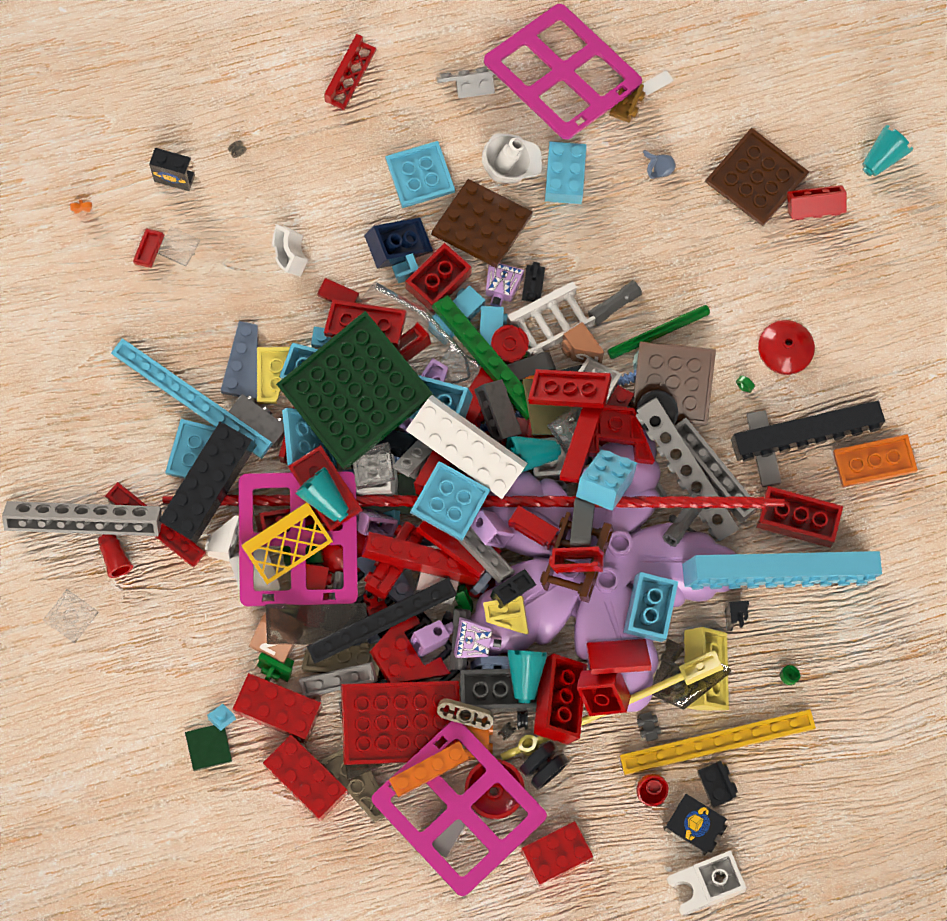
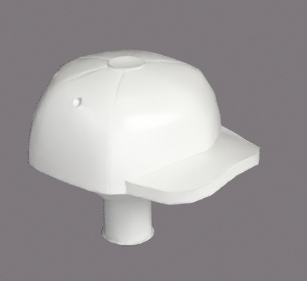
M498 133L494 134L484 146L482 164L494 181L518 183L523 178L535 177L542 171L541 151L535 143L523 140L520 136Z

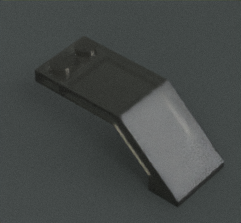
M366 603L327 605L266 604L267 644L310 645L367 617ZM368 639L360 643H368Z

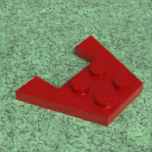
M605 404L588 456L596 457L599 453V441L633 445L634 462L651 465L655 462L641 424L636 417L635 409Z
M416 615L391 627L370 650V654L388 683L414 682L448 676L450 674L441 657L423 665L405 632L420 624Z

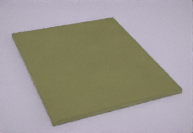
M522 379L532 434L573 435L576 428L573 408L569 406L529 404L528 397L533 379Z

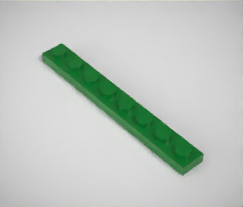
M448 295L435 302L432 309L493 381L503 380L510 402L526 421L530 419L524 385Z

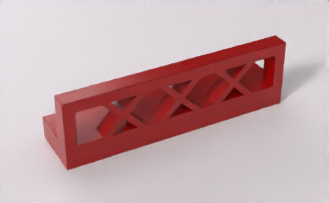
M355 35L324 93L326 103L344 111L376 52V47L363 42V36ZM361 48L369 50V55L361 58L359 55ZM360 63L361 70L353 73L351 70L352 65ZM352 78L353 85L345 88L343 85L344 80ZM344 93L346 99L343 104L334 100L336 95Z

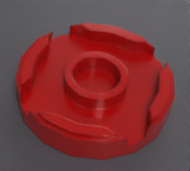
M513 325L501 326L492 336L491 347L504 362L512 363L519 361L528 351L529 340L527 334L519 327L517 328Z

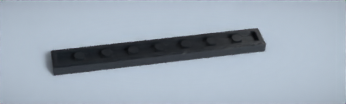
M448 577L306 647L314 664L457 596V593Z

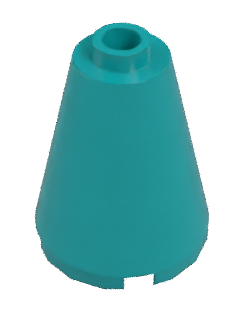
M885 125L862 163L864 167L862 170L870 177L872 175L877 176L913 151V147L909 148L907 146L909 141L896 129L889 130V125Z
M510 436L506 440L505 447L527 462L521 473L555 461L561 455V447L554 440Z
M323 467L315 473L316 475L309 478L297 490L296 494L332 521L338 520L341 522L348 515L347 510L349 508L328 470Z
M508 650L514 697L519 699L518 703H530L531 700H535L547 659V652Z

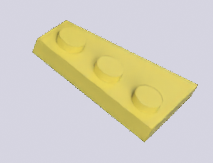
M257 347V404H277L281 390L276 384L281 381L279 376L290 347Z

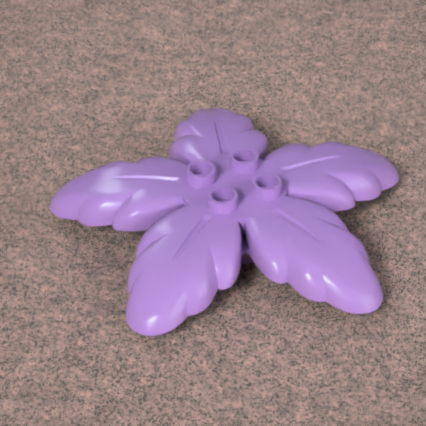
M643 429V432L645 434V437L647 439V442L649 444V447L655 460V440L651 441V439L646 433L647 430ZM610 442L599 448V451L601 449L607 450L634 461L633 445ZM656 460L653 465L637 463L633 482L623 496L660 497L659 493L655 490L661 474ZM525 471L518 476L505 496L541 497L568 496V494L556 481L548 478L539 481L530 472ZM490 491L489 494H488L489 496H493V495L497 496L496 494H494V493L491 492V491ZM492 506L481 507V509L496 513L508 525V521L517 507ZM522 507L558 528L559 532L561 529L559 528L560 520L562 517H565L566 512H570L573 518L574 507ZM615 507L613 511L606 508H595L593 528H602L604 522L612 524L614 531L604 557L603 572H599L590 601L587 603L581 601L578 591L551 583L548 591L544 590L541 585L542 583H540L542 572H546L549 557L552 555V548L554 547L551 546L548 551L547 546L543 547L514 530V527H509L516 535L504 548L521 555L533 557L532 560L511 566L515 571L514 575L525 569L536 583L535 587L521 595L524 599L529 634L526 635L486 622L483 602L493 601L490 597L492 590L500 585L496 580V586L487 590L479 597L475 613L470 617V620L490 626L492 629L491 636L502 637L500 649L489 648L488 656H498L501 653L508 654V650L525 651L534 642L540 645L549 643L565 626L570 616L576 618L574 627L575 652L580 659L587 660L588 669L590 670L586 643L646 639L623 633L636 574L643 572L678 581L673 607H679L684 604L685 599L697 602L707 601L716 592L732 590L729 589V586H722L721 589L715 590L710 589V587H703L700 590L684 587L683 563L695 555H730L737 553L728 547L715 543L711 536L703 532H685L677 546L672 547L664 542L662 537L673 523L653 525L641 530L640 527L649 519L656 508ZM569 529L568 534L566 536V540L569 541L571 537V529ZM596 536L591 537L590 547L596 546L598 541ZM592 558L566 560L576 563H590ZM554 571L553 574L555 577L579 584L584 582L585 575L582 572L557 574ZM646 639L652 665L651 671L621 673L630 695L654 685L653 674L657 670L659 663L657 650L653 643L654 640ZM652 694L629 704L627 711L636 712L643 709L651 700Z

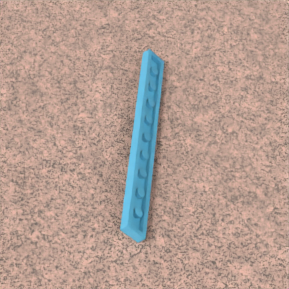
M123 338L111 352L117 359L213 426L217 427L221 421L252 439L257 444L252 453L262 459L273 445L267 438Z

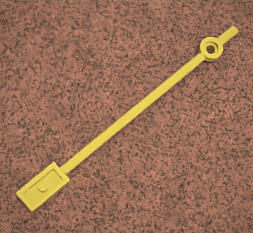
M715 650L678 666L681 673L632 694L629 704L685 680L686 684L689 685L723 670ZM587 714L582 717L581 726L605 715L589 716ZM525 735L519 740L518 746L500 755L504 761L520 753L530 756L540 747V744L551 739Z

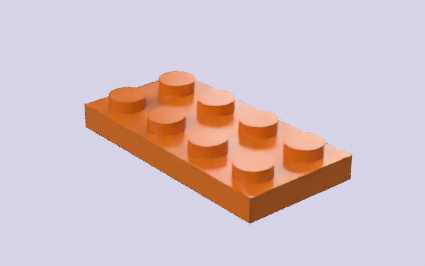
M908 434L835 449L833 451L842 488L918 471Z

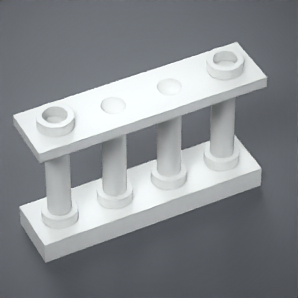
M573 281L507 315L508 325L519 327L527 334L529 346L531 347L527 352V357L543 353L545 350L561 343L563 334L573 328L569 326L557 306L563 300L568 301L580 323L583 322L588 330L593 328L595 317L592 316L588 319L585 317L574 298L577 287ZM546 309L552 310L564 331L554 336L541 315L542 311ZM528 318H535L547 338L546 341L540 344L536 343L525 324Z

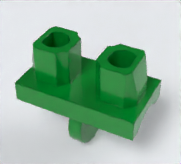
M261 652L257 667L261 668V673L266 675L265 680L270 682L271 679L276 681L282 679L288 682L291 678L294 661L287 658L283 664Z

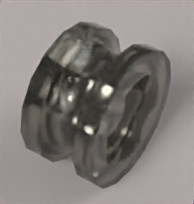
M241 140L232 143L228 147V151L232 152L231 156L233 158L243 155L247 150Z
M508 722L497 733L499 736H503V741H506L517 729L511 726V722Z

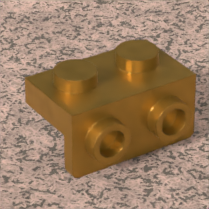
M640 84L637 90L612 107L609 116L630 123L632 117L636 118L639 107H637L638 102L643 101L646 93L643 91L644 85ZM621 88L619 89L618 94L621 95L626 90Z

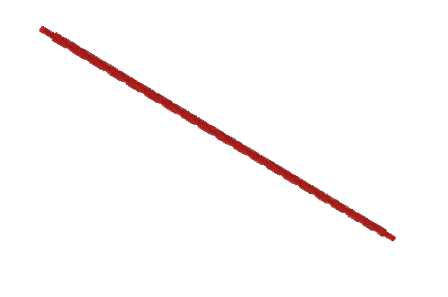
M226 495L220 506H239V495ZM253 495V505L290 506V495ZM361 495L356 496V500L360 507H413L419 496ZM487 495L481 507L572 508L574 507L575 498L578 497L504 496L501 499L495 495ZM163 496L162 503L169 504L173 496ZM622 496L615 507L764 508V506L784 507V499H764V497L755 498L747 496ZM595 504V508H604Z

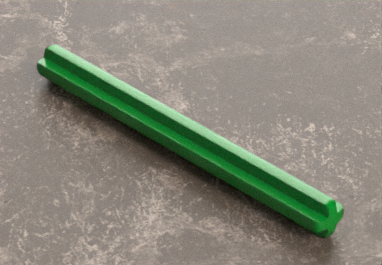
M707 305L696 308L608 349V355L611 359L617 358L638 348L640 341L651 342L708 316L710 309Z

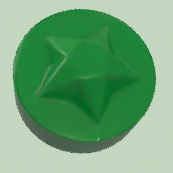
M739 376L736 380V384L741 391L751 393L755 388V384L746 376Z
M787 665L780 671V678L786 685H795L800 680V672L793 665Z

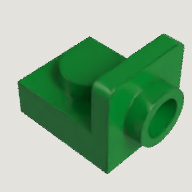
M465 584L459 585L457 587V596H455L458 605L454 609H468L472 612L474 603Z

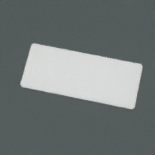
M666 70L642 83L644 85L643 91L648 96L674 80Z

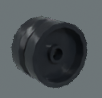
M658 389L642 395L637 403L636 414H638V408L657 397L672 423H676L679 412L677 403L672 395ZM652 416L649 422L652 426H658L661 423V419L658 416ZM645 423L641 425L644 429L649 430Z
M552 740L532 753L519 768L525 777H529L537 772L531 781V784L537 790H540L570 763V760L564 753L551 759L558 750V747Z

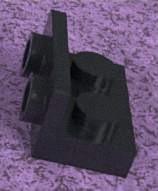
M721 760L697 771L712 808L730 802L737 797L736 785L734 782H730L728 777L730 775L729 769L726 764H722Z

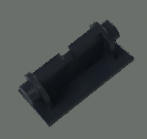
M533 262L532 265H527L522 294V300L534 302L541 298L545 267H541L538 262Z

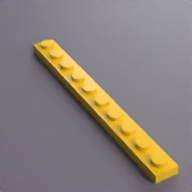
M811 709L622 754L619 757L623 773L628 775L815 730L816 727Z

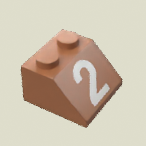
M583 322L563 334L561 350L566 357L581 363L590 358L602 364L604 350Z
M270 606L262 617L249 647L284 664L302 636L304 623Z

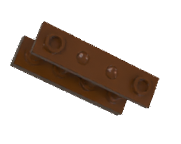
M566 512L565 517H562L560 520L559 528L561 529L554 548H570V541L566 540L568 531L572 528L573 518L570 512ZM604 522L602 528H592V536H596V539H598L596 546L593 547H600L604 557L614 531L612 524ZM564 560V564H577L573 561ZM548 564L546 572H542L540 583H542L541 585L546 591H548L550 583L578 591L581 601L589 603L599 572H582L585 575L584 582L579 584L553 576L554 570Z

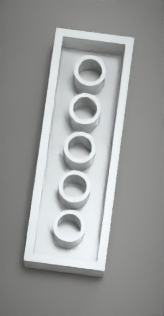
M433 395L427 399L406 429L407 432L477 482L491 489L490 491L503 499L527 465V462Z

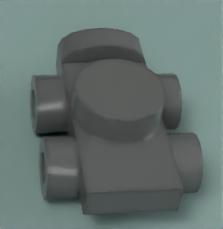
M651 712L640 714L637 724L639 727L642 726L643 729L640 730L641 738H646L647 742L658 739L657 734H661L660 726L655 727L654 723L658 722L656 714L652 715Z

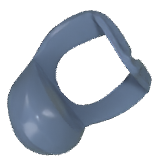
M643 150L644 156L651 160L647 167V172L651 179L669 176L675 170L676 164L671 156L653 155Z

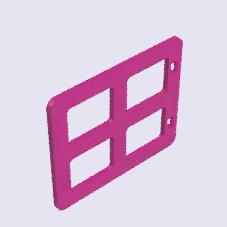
M556 4L484 56V64L563 139L572 138L637 90L640 84H642V77L563 4ZM559 20L565 23L587 44L567 60H562L537 37V35ZM522 46H527L552 70L531 86L525 85L501 62ZM596 55L600 56L624 79L622 83L604 96H600L575 73L576 69ZM560 81H564L589 105L588 108L569 122H564L539 98L540 95ZM621 88L626 90L621 95L617 93V91ZM583 118L585 121L578 126L576 121Z
M338 472L356 499L355 475L352 472ZM292 473L243 474L239 478L240 602L244 606L339 605L355 603L358 599L357 515L345 522L342 530L326 531L333 541L329 545L343 546L344 587L342 589L308 590L306 588V560L291 569L290 590L255 591L254 564L241 546L259 534L253 531L254 489H290V513L305 504V501L296 494L301 486ZM305 518L303 519L302 527H305ZM301 521L296 523L295 526H300ZM290 527V531L286 532L285 538L297 540L299 528ZM301 529L299 541L310 543L313 531ZM315 532L313 544L321 545L327 541L323 533ZM273 538L270 540L269 546H281L283 539ZM285 540L284 546H289L291 553L294 554L296 542ZM298 543L296 554L306 555V547L310 545ZM323 593H335L336 599L323 600ZM263 594H274L275 601H262Z
M451 721L392 777L444 750L455 739L459 740L486 769L485 774L462 795H458L441 776L427 782L426 784L447 805V809L423 832H419L392 804L391 798L396 793L389 787L391 785L389 780L372 795V803L457 895L466 896L546 820L547 814L538 802L464 724ZM441 737H444L447 742L438 749L434 744ZM495 783H499L527 812V817L504 839H499L471 809V806ZM456 820H461L489 851L463 877L432 846V843Z

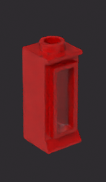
M417 322L414 327L401 336L399 347H396V349L406 361H409L432 343L428 332Z
M521 506L517 507L508 521L509 527H514V530L539 545L547 546L548 551L551 546H555L559 529Z
M600 547L552 548L549 564L557 574L567 572H603L604 553ZM594 558L592 563L564 564L566 559Z

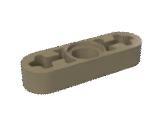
M447 698L442 699L438 703L437 713L443 719L482 730L490 729L493 725L494 715L487 709ZM448 705L450 710L444 712L445 706ZM455 707L458 708L456 715H454ZM462 710H468L470 711L471 716L469 718H463L461 717L460 712ZM475 713H477L476 721H474ZM484 716L488 717L486 723L482 722Z

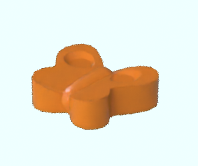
M79 200V203L70 204V210L74 211V213L81 211L91 212L90 210L92 209V202L83 203V200Z

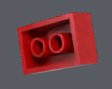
M444 243L405 281L406 290L434 313L435 311L432 309L433 304L447 295L450 297L472 275V267Z
M575 821L521 848V853L538 887L593 859V855Z

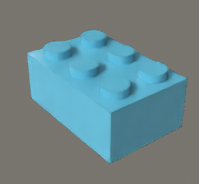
M549 142L545 202L582 204L587 144Z
M601 449L580 477L576 497L613 511L633 482L637 462Z
M643 572L636 574L623 633L658 642L666 640L678 581Z

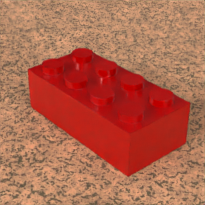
M771 486L767 487L764 499H784V507L764 506V508H761L756 528L829 548L833 546L843 506Z
M554 653L547 657L538 686L534 724L535 735L567 745L580 739L583 701L577 690V684L581 671L587 670V664Z
M248 673L232 710L239 716L288 736L292 735L294 738L307 743L322 709V704L319 701Z
M292 735L263 762L264 767L320 822L348 794V790Z

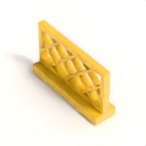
M306 502L241 546L268 585L333 541L310 505ZM310 514L315 521L313 529L302 527L303 519ZM301 521L300 526H295L296 523ZM316 525H318L321 531L315 530ZM290 527L299 528L297 540L285 538L287 529ZM301 529L313 531L310 543L299 541ZM315 532L323 533L327 541L321 545L313 544ZM273 538L283 539L280 551L269 549L270 540ZM285 540L296 542L294 554L283 551ZM268 542L267 548L261 547ZM298 543L310 545L306 555L296 554ZM312 546H317V548L311 551ZM257 549L266 550L264 562L255 560L251 553ZM268 551L280 553L278 564L266 562ZM282 554L293 556L292 564L288 567L280 565ZM258 563L263 564L262 569L260 568ZM265 564L277 567L275 575L269 579L264 574ZM279 567L285 568V569L281 570L280 572H278Z

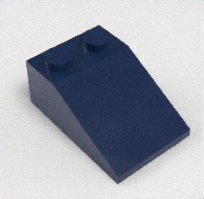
M421 218L374 225L364 235L377 269L406 261V255L412 253L414 258L433 252Z

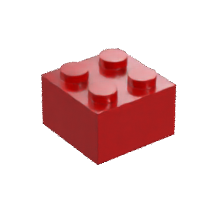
M591 670L581 671L577 690L589 716L627 713L631 695L621 673L591 675Z

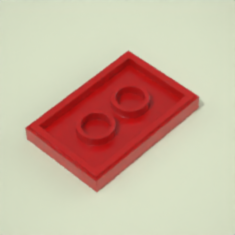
M646 639L586 643L591 675L651 671L652 665Z

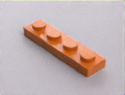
M459 741L390 778L389 782L399 798L468 761L469 758Z

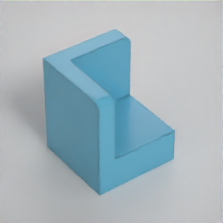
M413 253L406 255V261L392 266L398 284L405 282L418 269Z

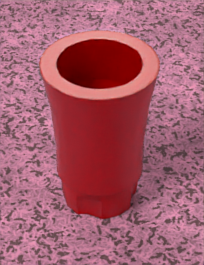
M103 534L98 537L99 549L106 565L108 577L117 578L129 573L134 566L128 559L117 536Z

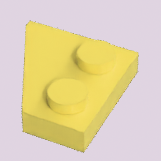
M519 596L501 609L498 607L499 602L497 600L483 602L487 623L526 635L529 634L523 596Z

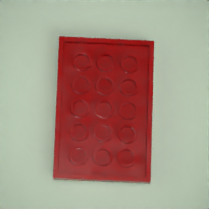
M459 681L341 684L344 765L407 763L451 722L441 718L437 713L438 703L442 699L447 698L460 702ZM448 705L445 706L444 712L450 710ZM455 707L454 715L457 714V709H458V708H456V707ZM441 737L434 745L440 749L447 741L444 737ZM453 740L446 748L459 742V740Z

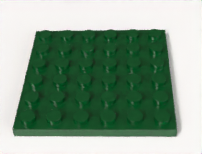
M366 311L276 384L344 470L418 411L431 395L435 397Z

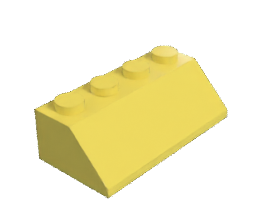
M705 627L684 630L685 663L715 650L723 667V670L687 685L685 682L686 708L694 710H729L727 633Z

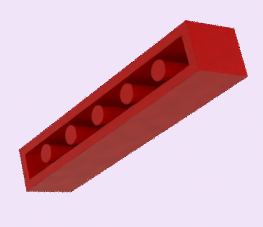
M369 532L365 538L361 556L363 558L442 578L449 577L450 580L474 586L480 580V577L476 576L442 550Z

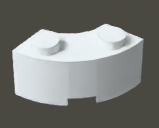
M276 224L272 246L275 247L277 256L275 259L285 272L301 277L308 262L301 249L303 235L291 228Z

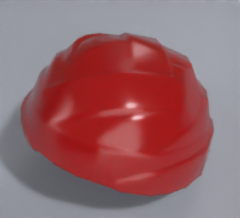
M648 774L639 780L636 794L643 804L657 806L666 799L669 787L662 776Z

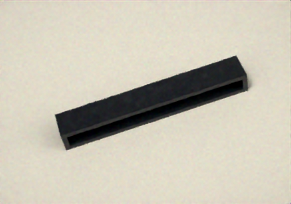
M877 400L735 433L731 438V443L737 461L743 460L746 462L760 455L761 457H768L773 454L772 452L779 451L780 453H785L794 447L802 449L808 447L811 443L819 445L827 442L828 439L840 440L845 435L852 434V436H858L867 430L875 432L881 429L885 423V418L880 402Z

